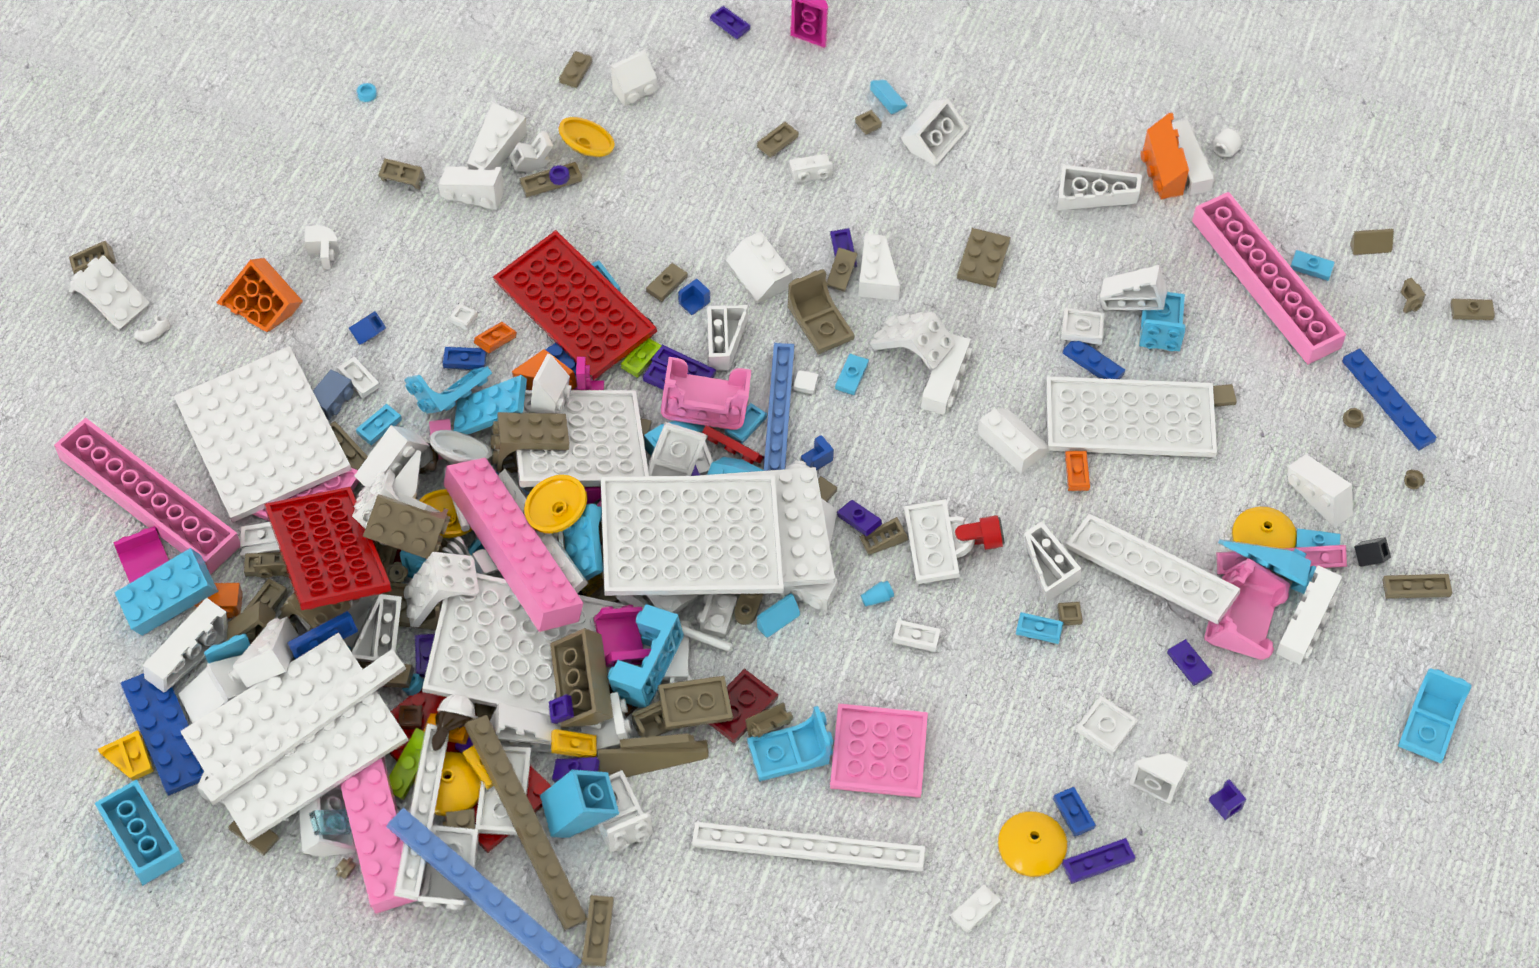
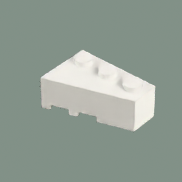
M446 167L438 184L440 197L481 206L486 209L497 210L504 194L501 167H496L495 170H486L485 167H479L478 170H469V167Z
M865 234L858 296L899 301L900 284L886 236Z
M748 305L707 306L709 366L716 369V371H728L731 368L748 321Z
M1043 522L1025 532V544L1046 603L1082 580L1080 566Z
M385 594L375 597L350 650L357 661L374 662L391 649L396 652L402 597Z
M498 703L490 720L502 746L527 747L535 752L551 753V732L554 729L561 730V724L551 723V718L548 715L503 703Z

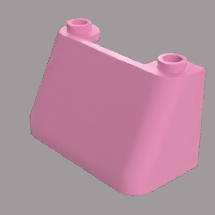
M669 357L661 403V414L664 418L737 430L743 426L749 397L750 369L736 368L730 372L729 380H721L687 374L688 365L684 360Z
M1248 558L1227 570L1223 575V580L1240 588V594L1218 625L1211 621L1208 622L1204 639L1214 646L1264 660L1269 658L1274 651L1273 642L1266 639L1276 606L1287 601L1290 583Z

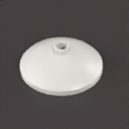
M439 430L433 432L430 436L429 442L432 448L452 465L485 457L489 461L492 457L491 448L483 441L471 435L451 430Z

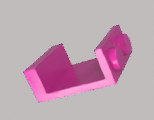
M155 526L113 542L130 583L169 561Z
M625 605L614 609L612 606L601 608L600 612L593 617L596 632L602 634L606 668L614 667L617 660L632 665H642L645 656L649 655L651 649H643L640 632L636 624V617L639 611L643 610L642 607Z

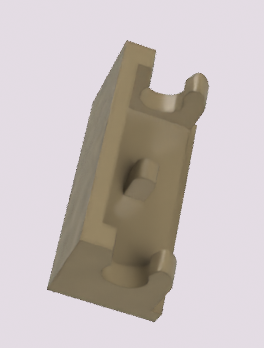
M384 158L378 174L382 181L386 182L389 179L414 185L415 189L418 190L421 189L420 181L424 182L425 180L422 167Z
M660 701L632 713V724L640 738L660 736L671 731L665 730Z

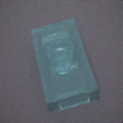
M346 809L314 810L309 813L315 835L352 833Z

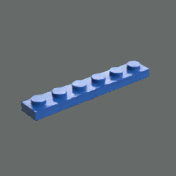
M1360 348L1343 357L1342 362L1418 451L1436 441V435Z

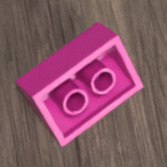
M792 0L791 36L825 48L828 24V5L826 1Z

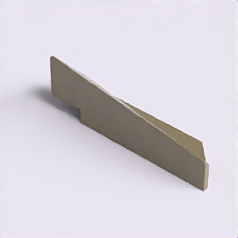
M691 734L621 739L620 749H598V759L600 760L599 772H608L609 775L623 770L626 777L700 761L709 757L707 740L695 741L694 736Z

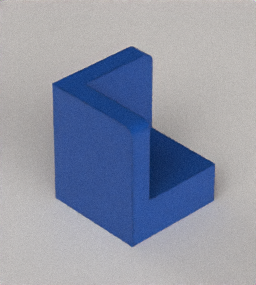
M696 278L679 290L678 302L689 314L694 315L710 303V290Z
M376 311L349 327V330L360 345L386 329Z
M820 435L814 439V448L803 454L801 460L810 468L816 467L817 471L833 461L834 449Z

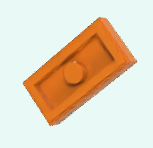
M500 322L476 336L474 343L487 353H491L516 338L517 332L504 322Z
M1065 451L1068 491H1089L1090 480L1087 451Z

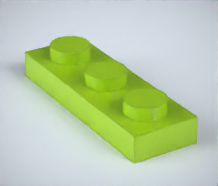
M418 728L414 731L389 775L394 795L402 800L405 799L417 775L425 733Z

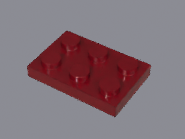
M745 668L727 686L733 716L732 721L709 724L734 744L747 731L745 719L767 710L778 699V694Z

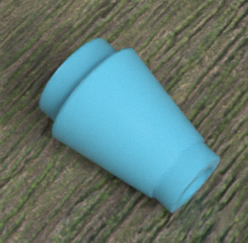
M880 581L860 596L865 607L890 601V598L894 597V593L888 581Z

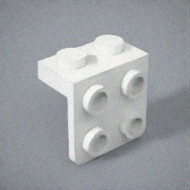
M618 692L610 694L613 718L602 722L600 729L581 726L582 733L596 735L597 751L598 749L620 746L621 739L630 738L629 733L632 732L629 719L625 717V712H628L625 699L620 698Z

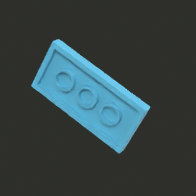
M520 375L470 394L463 399H457L453 431L469 435L493 426V421H497L498 412L523 413L527 379Z

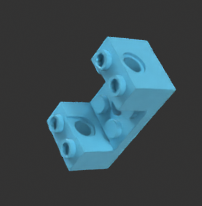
M645 604L642 611H639L636 617V624L640 635H642V643L651 646L649 655L643 659L642 668L617 660L615 666L611 667L608 673V680L613 693L618 692L620 698L625 699L627 704L641 709L651 705L658 690L657 687L661 684L684 637L678 614Z

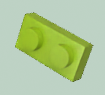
M650 338L647 339L621 363V368L639 378L652 363L653 356L662 345Z

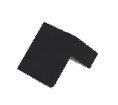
M1386 537L1362 541L1354 546L1358 563L1361 567L1384 563L1391 558Z

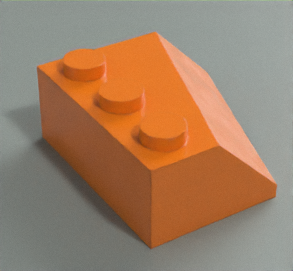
M1173 112L1168 113L1147 129L1143 151H1141V160L1147 166V174L1152 178L1154 190L1158 192L1160 199L1183 195L1189 173L1183 148L1178 147V130H1173Z
M265 258L250 259L216 303L231 309V312L243 316L248 322L265 332H269L291 317L303 301Z

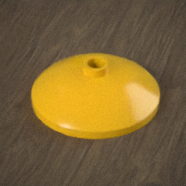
M568 117L559 124L558 131L562 140L572 150L581 155L603 157L609 155L614 149V139L609 132L590 120Z
M555 475L546 478L531 490L526 499L524 507L526 520L535 530L542 533L563 531L572 526L583 514L587 503L586 490L578 479L569 475Z
M446 489L430 492L419 500L440 512L444 508L448 509L447 516H450L445 534H440L443 538L459 537L472 531L471 526L468 531L461 530L452 497Z
M1260 506L1249 508L1237 517L1233 525L1232 537L1233 541L1276 548H1295L1297 531L1293 522L1284 513L1274 508Z
M445 752L434 811L436 815L446 816V812L471 809L479 800L481 780L462 753ZM446 775L452 776L450 779L444 778Z
M1027 811L1012 816L1004 823L998 837V849L1003 861L1013 871L1029 877H1040L1052 873L1062 864L1067 852V838L1063 828L1052 817L1040 812ZM1036 835L1038 839L1034 840L1030 836Z

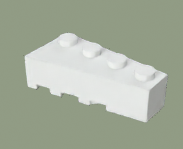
M492 102L467 162L469 170H478L479 167H485L486 170H495L496 167H501L527 133L526 117Z
M1317 566L1312 581L1309 582L1293 619H1291L1276 652L1277 655L1301 665L1304 658H1309L1313 650L1310 644L1312 641L1317 642L1322 631L1318 628L1320 624H1326L1330 615L1327 610L1329 607L1333 609L1338 599L1335 593L1341 581V575Z

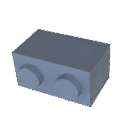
M330 369L315 387L313 393L326 418L330 420L333 415H337L340 412L342 404L346 400L351 399L354 389L351 379Z

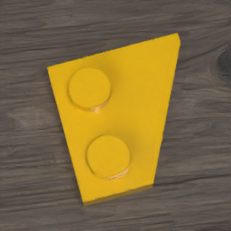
M138 730L98 748V752L132 781L154 772L142 734Z

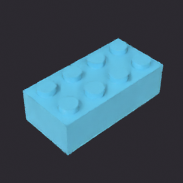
M190 548L114 593L131 630L143 636L215 594L218 590L202 556Z
M137 780L95 802L102 819L142 886L184 862L180 850Z

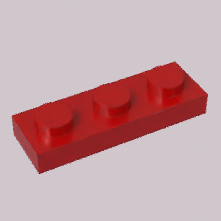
M706 425L702 433L708 435L706 438L708 441L716 445L721 442L726 445L725 450L734 455L736 452L743 455L742 459L751 464L754 461L761 464L765 457Z

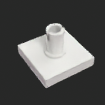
M241 655L208 663L206 667L209 676L225 703L252 687L245 686L233 667Z

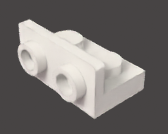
M827 154L789 160L794 183L820 178L824 179L833 175V163L829 161Z
M705 594L703 604H705L704 610H700L697 617V623H700V632L725 638L738 597L727 594Z

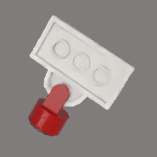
M946 499L904 506L917 584L960 577L957 558L969 553L973 545L984 544V549L988 550L1003 547L1005 544L1001 519L998 515L979 518L980 522L969 524L963 517H949Z

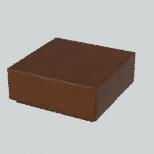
M400 705L398 724L401 729H422L423 706Z

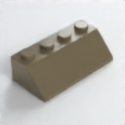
M584 628L550 643L557 698L566 694L570 695L574 713L573 718L560 723L561 727L597 725L613 718L602 634Z

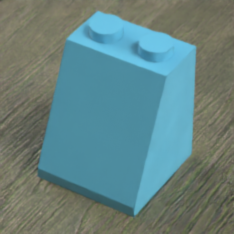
M571 770L540 795L551 837L570 838L619 815L608 772Z

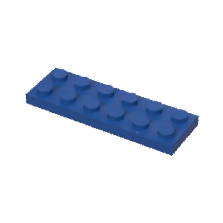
M144 673L121 682L120 684L167 796L198 784L204 770L180 732L189 725L173 688H169L165 693L144 678Z

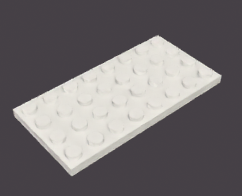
M1049 376L1046 378L1047 445L1049 451H1087L1095 453L1216 457L1217 455L1213 383Z

